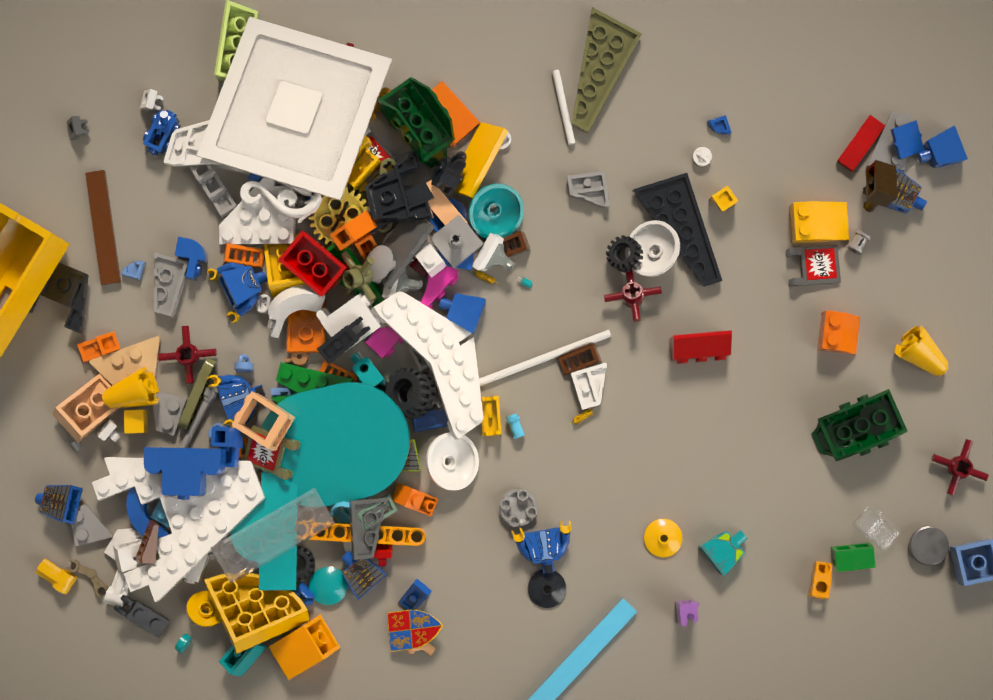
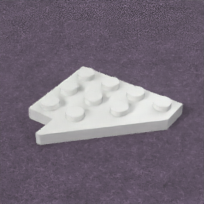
M265 177L259 182L276 199L282 190H292L295 192L287 186H276L275 180ZM254 187L249 195L256 197L260 194V201L251 205L246 204L242 200L219 225V244H291L296 238L295 218L287 217L277 211L264 194ZM285 201V206L295 209V204L290 206L289 201Z

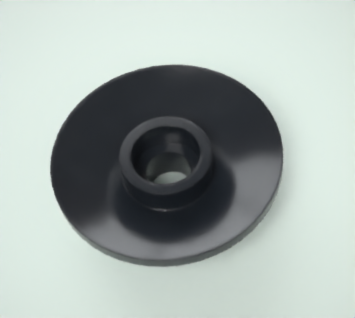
M540 570L530 578L528 593L536 605L543 608L555 607L565 597L566 583L558 572L543 574V570ZM546 585L551 587V591L548 593L544 591Z

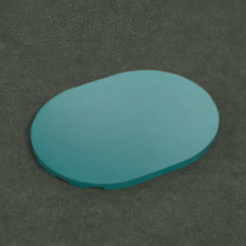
M345 382L300 392L287 397L277 404L295 416L284 437L301 442L300 448L294 451L285 447L280 468L293 471L292 477L288 478V480L298 486L299 505L324 507L343 501L348 502L349 500L370 497L386 489L402 472L410 449L409 428L399 406L378 388L364 383ZM271 410L261 428L270 431L279 415Z

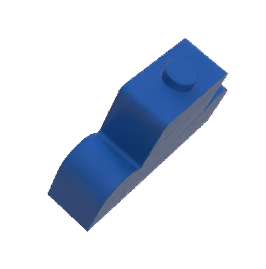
M144 447L145 470L150 474H162L161 493L163 495H177V499L189 500V496H204L206 494V475H220L226 467V449Z

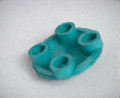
M323 567L312 575L309 589L314 593L316 602L323 605H333L345 597L347 581L342 575L341 570L334 567Z

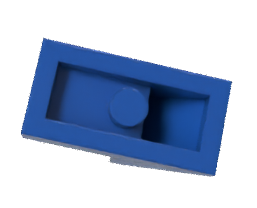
M416 579L397 603L406 610H417L432 590Z

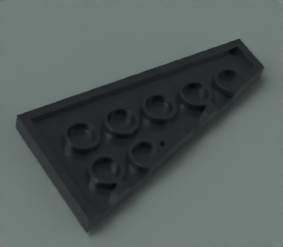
M688 173L633 189L632 191L653 220L663 221L676 231L680 241L679 255L701 285L706 287L722 282L723 280Z

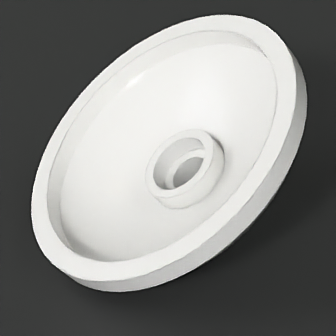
M657 220L648 221L639 225L630 235L631 238L642 246L641 249L644 253L640 254L643 256V260L639 259L641 264L635 265L637 269L634 271L646 277H654L665 273L673 266L679 255L680 241L676 231L669 224ZM630 248L625 249L626 259L630 255Z
M450 432L438 436L430 444L427 451L426 467L428 474L437 486L445 490L465 488L473 481L479 467V457L475 445L465 435L457 440L453 438Z

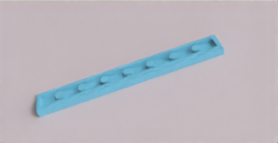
M622 598L527 700H555L637 611Z

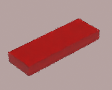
M869 115L837 162L853 172L886 125L872 115Z

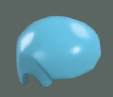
M349 501L333 505L330 512L331 518L335 516L338 523L345 522L350 524Z

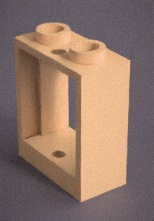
M251 391L244 399V405L241 410L234 416L232 426L267 449L276 451L294 421L295 416L264 396ZM257 402H260L279 415L266 439L244 426Z

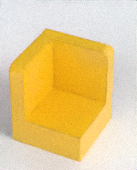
M728 185L709 199L710 202L714 201L721 213L738 202Z
M124 410V432L126 434L148 433L147 410Z

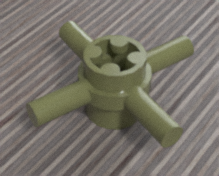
M347 251L342 253L341 257L350 269L344 271L342 275V280L346 287L344 294L350 296L355 288H362L370 303L374 302L377 298L368 285L372 282L370 268L374 264V259L369 257L362 266H356Z

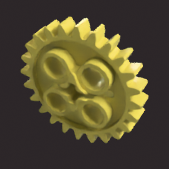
M346 186L340 201L341 205L338 208H333L330 205L331 201L334 200L333 198L321 196L322 202L319 208L314 212V215L308 216L310 220H314L310 223V227H316L313 233H320L318 239L325 238V244L329 241H332V244L334 243L330 236L334 232L331 231V228L337 220L335 214L339 215L346 201L349 203L343 211L344 219H339L335 230L370 209L369 206H363L366 203V199L360 200L361 193L354 195V188L348 192ZM351 208L358 210L357 215L354 217L347 214ZM325 216L332 218V222L328 225L323 224L321 221Z

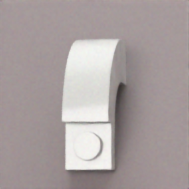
M307 284L292 286L279 293L268 307V328L270 329L271 337H279L284 321L291 313L297 310L314 312L321 310L326 296L321 297Z

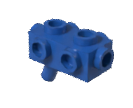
M159 110L158 114L156 113L153 116L152 126L143 136V144L148 147L146 151L156 156L158 153L163 155L164 151L167 152L172 133L181 127L180 121L176 118L177 114L169 110ZM158 139L161 140L159 146L156 145Z

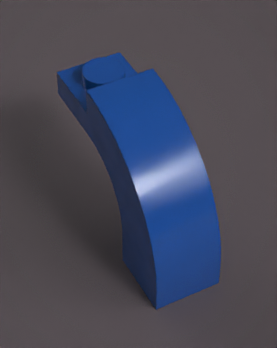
M134 487L128 491L126 501L127 513L133 527L144 536L148 522L152 518L148 512V503L141 504ZM159 525L158 539L172 534Z

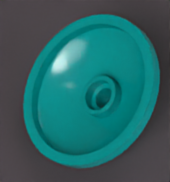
M501 183L490 184L480 189L472 198L468 210L469 222L474 231L483 238L487 239L490 233L504 238L514 233L521 224L524 215V204L519 193L512 187ZM491 206H495L493 211H490Z

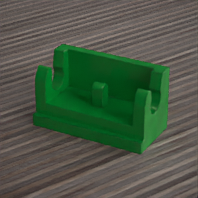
M869 542L831 547L833 566L836 567L837 572L876 568L874 547Z

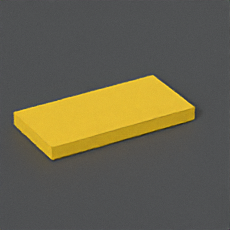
M480 122L465 151L467 158L465 161L466 167L463 170L464 177L457 185L454 193L469 198L474 197L508 133L505 128Z

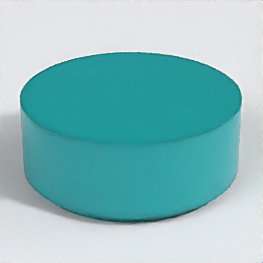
M187 633L182 635L175 646V650L182 654L190 645L192 637Z

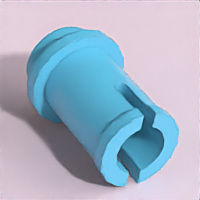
M517 413L506 417V423L509 424L514 439L525 435L519 421L520 416H517Z

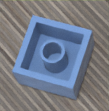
M982 539L949 547L958 585L967 586L993 580V539Z

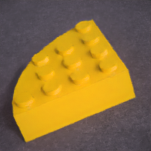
M228 573L205 579L207 592L236 653H240L309 622L308 610L294 592L292 593L290 590H259V574L241 573L230 575Z

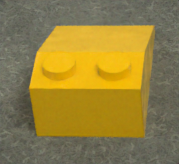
M793 202L789 206L792 244L849 240L847 202Z
M264 244L268 285L273 299L287 288L305 284L278 261L291 244Z

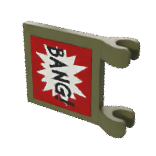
M252 426L251 429L264 439H266L270 432L256 426ZM249 437L243 461H251L254 467L287 480L292 477L293 471L280 468L285 447L294 451L300 448L301 442L284 437L275 451L267 449Z

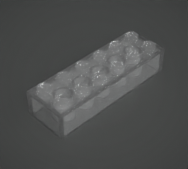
M313 488L210 548L229 582L234 583L336 523L317 489Z

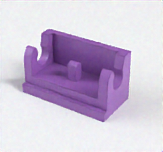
M695 600L675 601L677 623L680 626H687V618L693 619L697 623V607H699V602Z

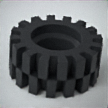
M621 235V238H615L616 242L612 240L610 242L612 246H607V249L610 251H606V255L609 256L606 257L609 264L624 273L625 271L631 272L630 268L633 270L637 269L635 265L641 264L639 259L643 260V256L640 255L644 254L641 249L642 246L630 236ZM624 248H630L629 257L623 261L620 260V252Z
M297 546V556L302 557L305 562L304 568L301 571H296V581H301L313 573L315 558L308 548Z

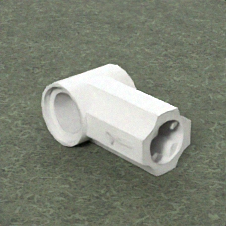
M117 569L112 585L106 592L104 603L113 606L119 605L124 608L126 603L120 598L122 595L129 597V587L124 572H121L119 569Z

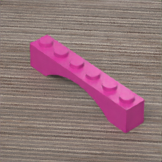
M446 266L432 278L428 275L427 288L420 303L433 309L434 306L432 304L436 300L440 301L447 293L444 290L449 285L452 287L459 280V277H457L459 271L453 267ZM388 326L378 328L365 343L384 359L385 357L390 358L396 351L394 347L398 342L402 344L405 340Z

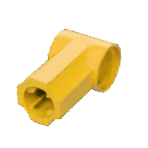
M44 559L35 572L50 582L54 589L66 595L78 578L72 572L61 569L48 559Z

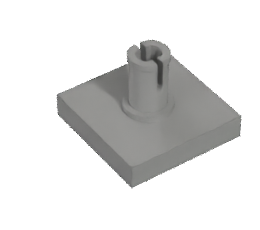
M460 214L429 238L454 269L484 245Z

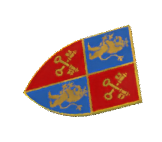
M420 610L387 613L390 652L416 649L428 644L438 635L443 624L431 614Z

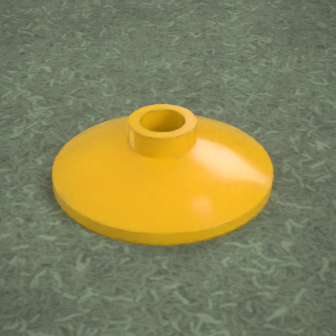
M658 519L650 523L646 528L644 543L648 551L653 555L662 558L670 557L681 547L682 532L673 521ZM662 535L667 536L666 542L660 540Z
M207 591L197 592L190 597L186 610L192 622L202 627H212L221 622ZM202 610L208 611V614L203 613Z

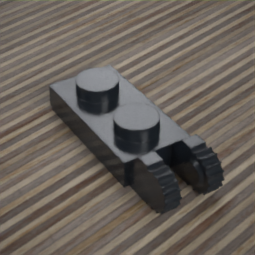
M361 316L350 325H346L317 348L328 364L360 340L359 338L371 329L367 326L357 335L354 333L352 328L362 322L363 318Z
M122 595L120 599L132 606L129 611L119 605H115L113 608L116 612L125 616L126 619L157 637L160 636L169 623L168 618L126 595Z

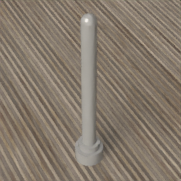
M205 387L202 397L204 400L179 448H188L210 403L217 400L219 396L217 391Z

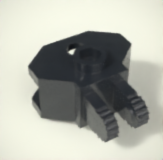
M460 151L452 158L448 156L441 158L433 170L431 185L439 187L443 184L445 185L444 193L451 195L464 177L463 170L466 167V153Z

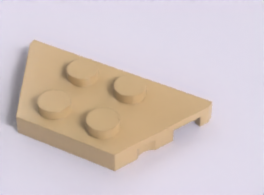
M153 337L89 360V362L112 385L143 367H147L146 371L148 373L152 372L156 378L161 337Z

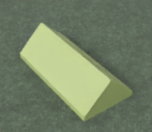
M229 0L225 1L214 72L215 77L220 82H225L249 17L256 19L258 17V11Z

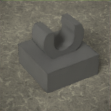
M72 116L66 122L70 140H77L82 135H87L90 132L88 129H82L81 125H86L88 121L86 119L80 120L79 116Z

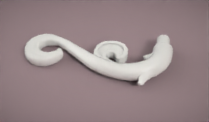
M256 181L246 182L240 190L243 202L252 205L260 201L261 195L258 194L256 197H251L249 190L252 187L258 188L277 211L287 217L299 218L298 223H301L305 218L313 214L322 202L321 195L314 193V195H311L310 200L304 202L307 204L300 209H292L284 204L286 200L289 201L290 206L296 203L297 196L292 190H282L277 199L266 187Z

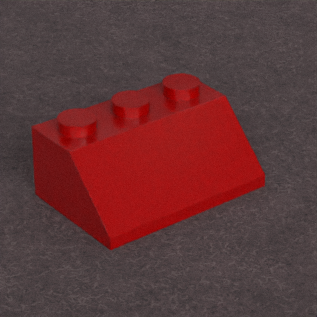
M303 230L278 259L280 263L321 297H324L342 280L344 271L350 270L336 256Z
M732 330L673 335L669 338L671 361H676L677 364H686L691 359H696V363L707 362V358L714 357L715 361L726 360V356L731 355Z

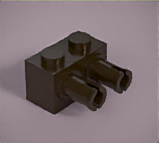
M875 160L867 168L866 186L863 188V193L866 195L863 208L867 212H873L878 205L888 207L897 199L898 176L896 174V166Z

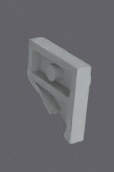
M605 171L567 176L569 195L571 197L610 208Z
M159 391L156 393V398H159V402L152 405L155 429L175 436L187 399Z
M88 504L78 507L75 524H70L76 547L113 537V534L108 531Z

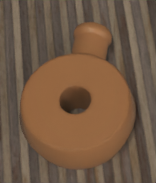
M292 353L291 357L285 358L286 364L293 362L296 366H303L308 362L309 354Z

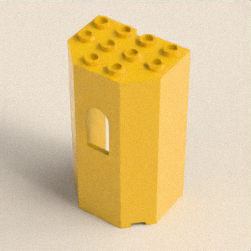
M1 203L0 297L6 287L13 291L0 310V358L70 243Z

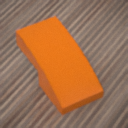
M115 331L77 344L83 363L121 349Z

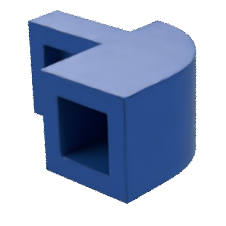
M178 237L175 256L189 260L186 278L197 281V276L200 277L202 272L200 262L208 264L207 252L195 240Z
M212 426L211 446L218 447V449H226V467L238 468L239 448H243V439L240 431L232 427Z

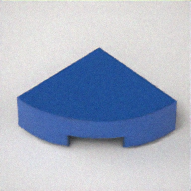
M726 115L707 121L709 127L718 134L730 135L732 133Z

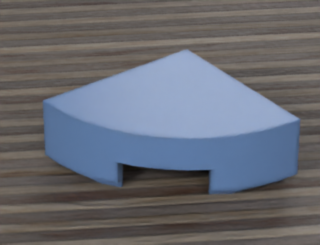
M135 261L123 269L121 275L141 280L146 262Z
M270 388L271 396L273 397L292 395V389Z

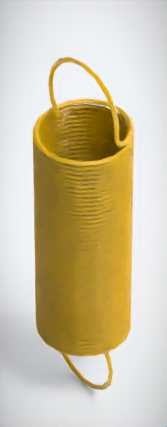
M479 270L475 271V277L491 285L496 282V278Z
M589 408L574 417L573 423L577 425L592 416V410Z

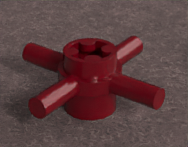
M630 268L631 272L625 271L627 284L623 287L622 291L605 294L604 301L623 300L625 305L631 308L633 322L641 321L639 306L644 296L662 294L661 286L643 289L639 283L634 281L633 270Z
M181 326L183 344L177 348L176 352L158 354V360H177L181 365L185 366L186 384L194 383L192 365L197 363L200 357L217 356L216 348L198 350L196 346L190 344L189 326ZM187 349L191 351L192 358L190 360L183 358V354L187 353Z
M966 439L960 456L953 457L951 460L936 454L932 455L931 461L948 467V472L952 476L947 490L949 495L954 496L960 479L970 475L987 481L989 474L974 469L972 462L968 459L973 444L971 440ZM958 462H961L960 466L964 468V471L957 472Z

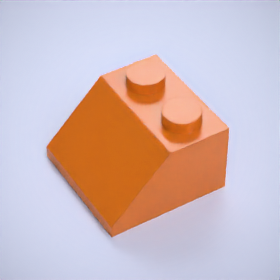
M829 310L822 312L817 350L856 355L860 317L845 312Z

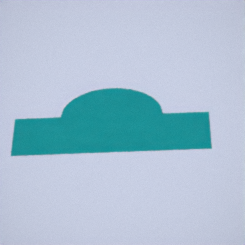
M261 473V488L265 499L231 531V539L235 549L241 556L250 561L259 562V590H296L298 486L288 479H281L272 473Z

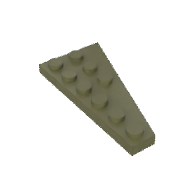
M593 7L571 124L586 133H589L642 33Z

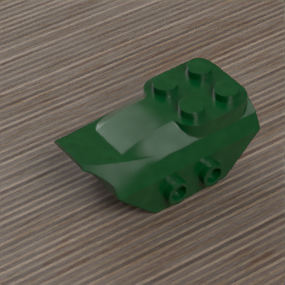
M410 77L378 99V106L382 114L395 130L400 131L403 140L409 144L422 164L424 163L433 168L441 158L447 157L449 144L455 140L452 119L449 116L448 110L442 106L438 96L430 87Z
M887 389L870 397L868 394L857 398L858 402L850 404V402L839 405V410L818 418V425L811 434L819 453L831 456L835 461L856 454L863 456L870 453L871 448L878 446V449L889 445L888 441L908 432L890 390Z

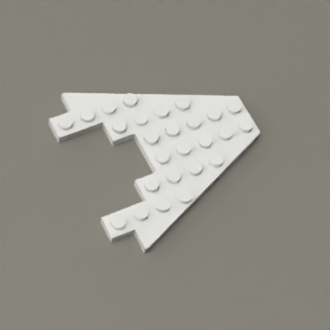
M106 457L104 459L110 475L92 482L99 501L134 487L142 505L160 498L172 534L157 539L159 560L124 573L130 592L149 586L155 602L160 601L265 499L251 461H238V468L225 467L224 472L217 476L206 475V494L204 496H189V500L177 499V495H163L161 493L162 474L148 473L144 468V458Z

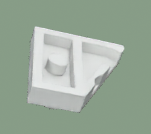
M607 363L571 373L582 410L601 404Z

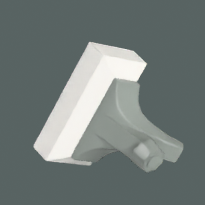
M490 233L472 267L480 271H486L495 266H504L507 270L511 271L515 266V262L504 253V238Z
M404 269L391 289L384 286L382 297L387 299L397 292H422L423 282L410 279Z

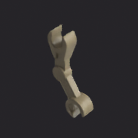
M76 559L69 560L76 564V568L66 567L69 572L77 571L87 575L93 582L96 595L103 597L99 592L100 588L103 587L107 592L109 587L99 579L96 570L80 565V562Z

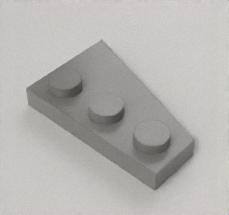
M890 113L885 124L886 126L881 132V136L866 167H869L875 160L896 166V170H905L906 158L898 160L890 129L909 123L911 114Z
M154 252V312L174 318L185 284L189 262Z

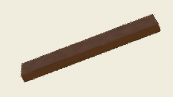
M106 171L87 172L85 175L101 285L121 283Z

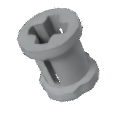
M856 230L854 238L846 247L853 253L861 255L863 247L871 238L866 233Z

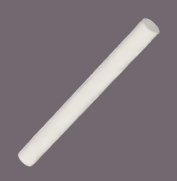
M554 70L552 75L568 145L575 144L561 76L559 70Z

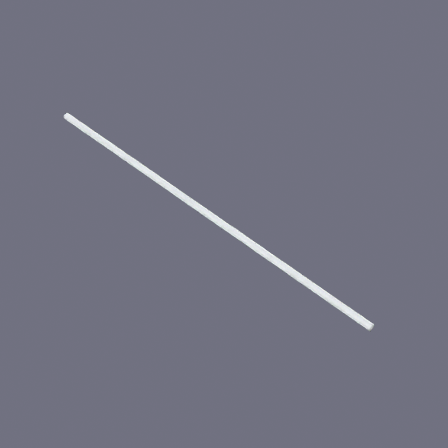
M609 330L603 331L479 378V385L483 386L611 337V333ZM254 467L255 471L261 470L259 468Z

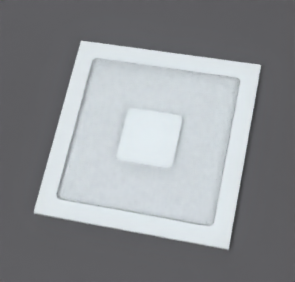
M249 17L196 156L341 201L392 59Z

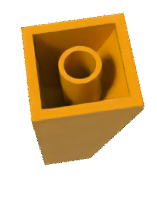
M321 614L269 646L273 657L279 663L283 674L286 675L288 680L321 662L341 648Z

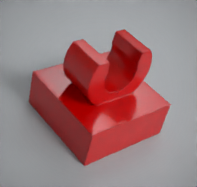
M393 544L376 545L373 558H378V566H386L387 558L392 559Z

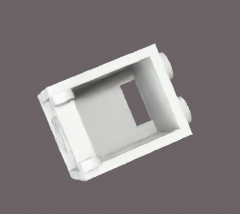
M363 292L332 314L327 308H322L316 314L331 337L361 316L363 318L362 322L352 328L354 333L357 335L367 326L371 329L360 337L358 342L383 325L371 310L374 302L370 303Z

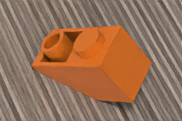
M365 211L335 230L330 236L341 251L378 226L368 211Z
M399 482L391 498L393 502L431 517L439 500L436 497Z

